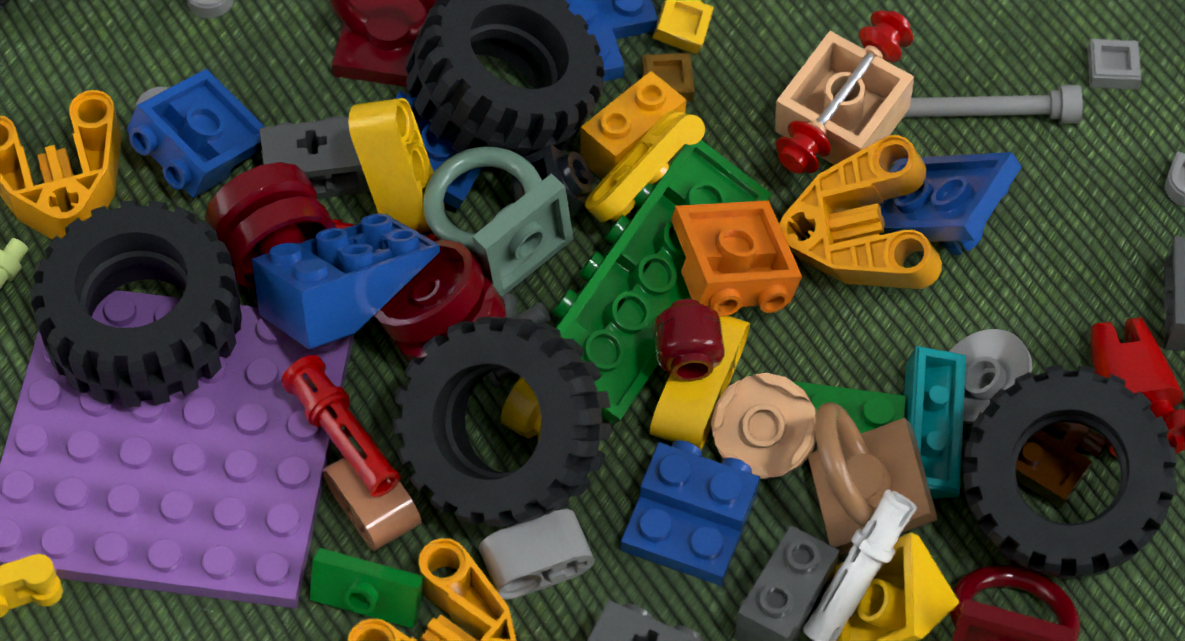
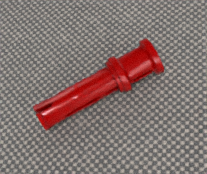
M309 355L295 361L282 376L281 384L284 390L298 398L305 408V418L311 425L325 430L340 450L342 456L368 487V491L373 497H381L391 492L398 485L401 477L392 468L373 442L371 436L349 410L350 399L348 393L342 387L333 384L325 373V363L319 356ZM304 374L309 376L305 380L303 379ZM352 436L366 454V459L361 457L349 441V437Z

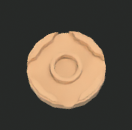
M770 373L747 376L730 385L715 405L711 422L715 445L723 459L731 457L744 461L752 468V474L760 476V479L783 477L802 466L814 449L816 442L814 427L816 409L806 392L786 377Z

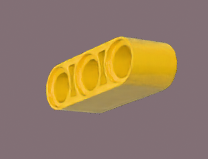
M404 98L354 104L349 112V132L378 214L390 215L395 220L416 230L418 233L432 232L425 219L423 197L426 185L434 172L409 102Z
M719 316L725 348L722 362L713 370L712 374L701 380L682 381L670 374L652 418L650 435L672 443L676 440L686 441L702 450L712 428L711 422L715 405L728 388L742 355L750 329L749 322L731 316Z

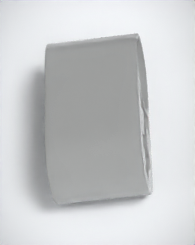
M569 509L557 510L534 520L499 530L486 537L479 545V551L493 586L504 600L515 599L575 578L589 570L595 561L574 511Z

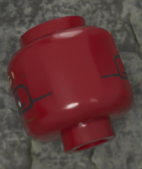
M681 299L672 303L669 308L656 317L653 326L656 358L662 369L672 374L678 380L696 381L708 377L720 365L725 355L721 320L715 310L707 305L700 304V302L694 299Z

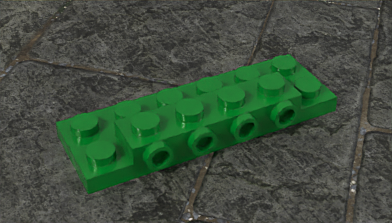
M702 140L693 145L684 144L670 162L669 168L663 177L652 185L647 183L633 198L635 200L634 206L637 208L628 219L622 214L604 236V239L611 243L605 254L602 255L595 251L578 273V276L585 280L579 291L576 293L569 288L551 312L559 318L553 327L560 330L561 337L563 339H574L584 349V353L581 356L584 362H594L602 377L595 381L598 392L608 391L611 406L601 409L602 418L612 423L613 426L622 419L658 365L653 330L656 317L669 308L672 303L681 299H692L681 273L686 256L671 222L675 207L681 205L768 201L772 195Z

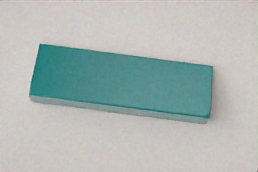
M915 346L906 364L904 418L913 427L932 499L958 497L960 494L966 355Z

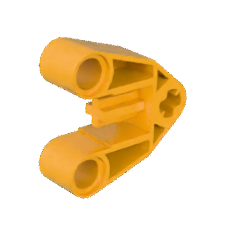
M98 90L85 91L78 94L69 106V113L75 132L73 133V138L83 173L73 176L68 153L65 148L56 150L55 145L45 147L46 153L37 155L44 181L43 184L39 185L34 184L24 148L21 146L13 122L7 117L0 115V196L18 221L50 239L56 236L62 239L66 235L64 228L77 218H80L83 222L92 217L91 211L105 205L108 208L116 195L121 129L114 102L105 92Z
M899 135L884 137L819 173L783 215L779 224L790 249L801 261L845 284L923 289L931 286L938 279L942 270V261L939 254L921 232L901 230L880 235V233H884L885 221L879 204L884 203L883 200L915 192L922 186L926 178L924 161L913 144L907 138ZM908 158V162L902 170L889 172L890 166L896 160ZM807 231H808V233L810 234V237H809V238H808V236L805 234ZM924 252V256L919 264L911 268L903 267L905 259L911 253Z
M440 538L428 543L419 556L420 575L424 576L422 590L428 600L446 612L452 621L480 641H516L508 605L459 542L446 538ZM441 567H451L457 571L452 576L440 578L432 574ZM441 614L437 619L433 618L429 622L427 631L421 636V641H478ZM381 619L361 621L353 627L348 635V641H417L413 637L411 639L391 624Z

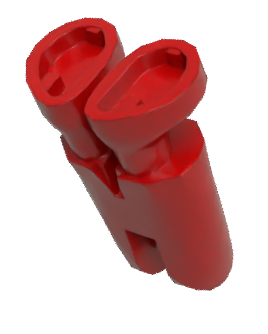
M1137 317L1126 320V343H1120L1111 322L1093 324L1090 332L1092 365L1095 368L1094 373L1109 378L1112 373L1125 380L1124 386L1134 394L1140 391L1151 402L1149 408L1157 418L1162 416L1169 430L1167 438L1170 447L1175 448V454L1184 451L1185 409L1174 410L1173 408L1182 402L1183 392L1143 318ZM1107 441L1110 453L1117 457L1113 447Z

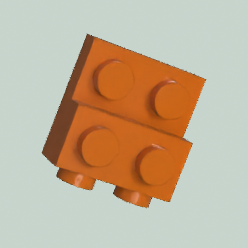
M769 200L681 205L675 207L671 222L686 256L681 273L692 299L697 300L700 304L711 307L719 316L731 315L741 307L759 306L763 312L773 313L791 303L802 275Z

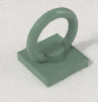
M477 147L457 153L444 161L434 171L426 185L423 197V210L425 219L432 232L438 239L460 242L471 254H476L478 264L483 270V275L494 285L501 297L574 240L565 186L553 174H550L542 181L538 172L529 161L510 150L498 147ZM479 167H496L508 171L520 181L524 190V196L504 207L490 223L476 234L463 231L449 221L444 211L443 200L445 192L453 180L462 173Z

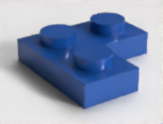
M565 0L569 3V10L574 15L580 14L587 22V33L595 35L601 50L598 56H602L605 75L602 81L624 78L625 66L616 39L655 32L658 17L652 0Z

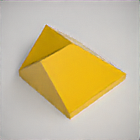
M908 533L898 538L893 547L896 552L889 563L884 562L876 573L869 588L836 641H918L923 639L960 603L918 535ZM844 562L836 565L834 577Z

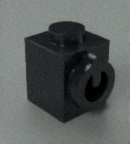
M548 145L524 157L533 165L542 181L550 174H553L565 186L570 218L588 210L585 207V202L596 181L582 156L576 152L566 154L556 147ZM511 174L515 199L517 201L525 194L520 181Z

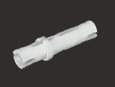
M887 489L884 492L875 512L865 527L855 532L851 539L854 545L849 555L839 568L814 613H812L802 628L808 637L814 641H836L843 631L842 629L860 603L876 573L880 570L883 563H889L896 553L893 547L905 525L917 510V506L895 491L891 492Z

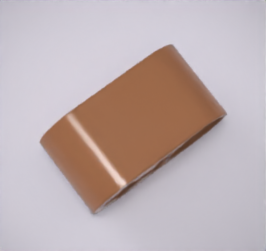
M361 448L357 449L361 457L366 459L367 456ZM344 457L322 470L324 479L334 498L372 551L378 550L421 525L419 512L400 481L388 494L381 497H373L369 493L368 487Z

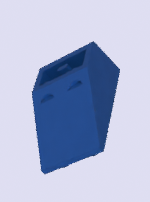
M372 214L362 218L361 223L344 229L330 228L322 230L316 234V238L304 241L303 243L276 245L270 249V253L251 259L259 314L308 349L354 334L440 252L439 244L395 220L390 215Z

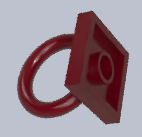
M330 0L335 14L344 23L332 63L333 76L407 87V57L436 0Z
M1009 565L982 567L962 577L952 590L960 603L949 612L955 627L951 641H1077L1079 638L1080 618L1070 597L1061 587L1047 577L1025 568ZM1010 587L1020 589L1045 602L1054 612L1058 624L972 600L975 595L988 588Z

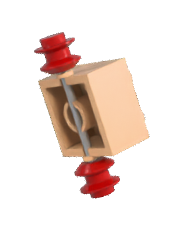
M875 11L870 18L872 26H865L859 31V40L864 49L829 31L777 99L775 132L784 137L778 138L775 146L779 153L778 158L788 170L797 174L803 172L815 173L819 168V162L815 156L821 157L835 165L876 141L889 136L910 108L914 82L913 75L891 64L898 62L902 57L900 47H908L914 40L910 24L903 15L895 11Z

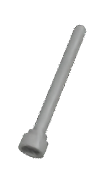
M1059 85L1058 90H1049L1048 95L911 98L910 108L903 117L1049 115V119H1058L1059 124H1080L1083 108L1082 90L1080 85Z

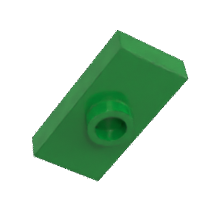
M319 548L312 561L310 600L414 629L420 615L424 576Z

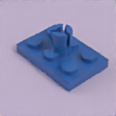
M1012 152L921 157L926 166V178L922 186L913 193L883 200L884 203L879 204L885 221L884 233H880V235L901 230H916L921 232L930 242L942 241L943 246L951 255L962 254V247L958 241H961L967 252L970 251L981 240L985 223L999 201L1008 192L1010 184L1022 167ZM908 158L898 159L890 173L902 170L906 166Z

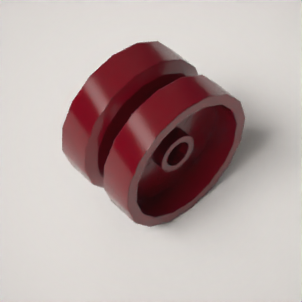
M283 162L259 165L239 174L220 188L209 202L205 214L206 222L216 231L218 240L224 242L229 251L236 281L245 288L256 290L252 258L270 253V249L276 245L303 243L304 241L316 238V234L322 230L336 228L327 209L318 201L316 190L306 173L295 164Z
M450 240L435 241V243L439 244L440 252L374 315L384 330L395 340V345L409 363L413 358H425L427 354L423 350V345L435 335L447 336L448 327L462 321L475 322L480 317H506L503 298L494 285L483 275L482 268L471 252L460 242Z

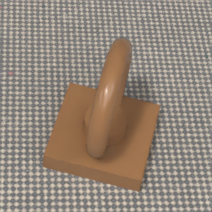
M828 402L818 408L814 420L818 450L810 453L808 459L829 544L840 550L839 555L850 552L854 545L851 540L858 529L865 527L887 489L903 495L917 506L916 512L912 515L901 533L938 520L913 427L906 418L860 434L850 415L840 405Z

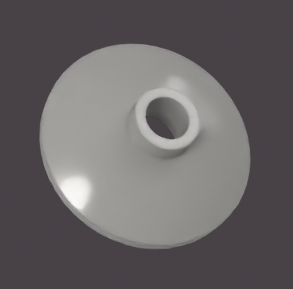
M988 329L973 333L959 341L949 351L966 355L963 423L973 424L979 412H984L989 405L990 398L1001 388L1006 390L1015 384L1016 378L1028 372L1032 373V360L1028 348L1016 335L1005 330Z

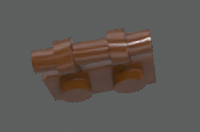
M1057 423L1047 426L1048 429L1063 437L1061 441L1039 430L1024 444L1016 463L1017 482L1062 509L1085 477L1092 464L1091 460L1077 451L1081 448L1098 459L1107 446L1105 438L1091 431V428L1076 423Z

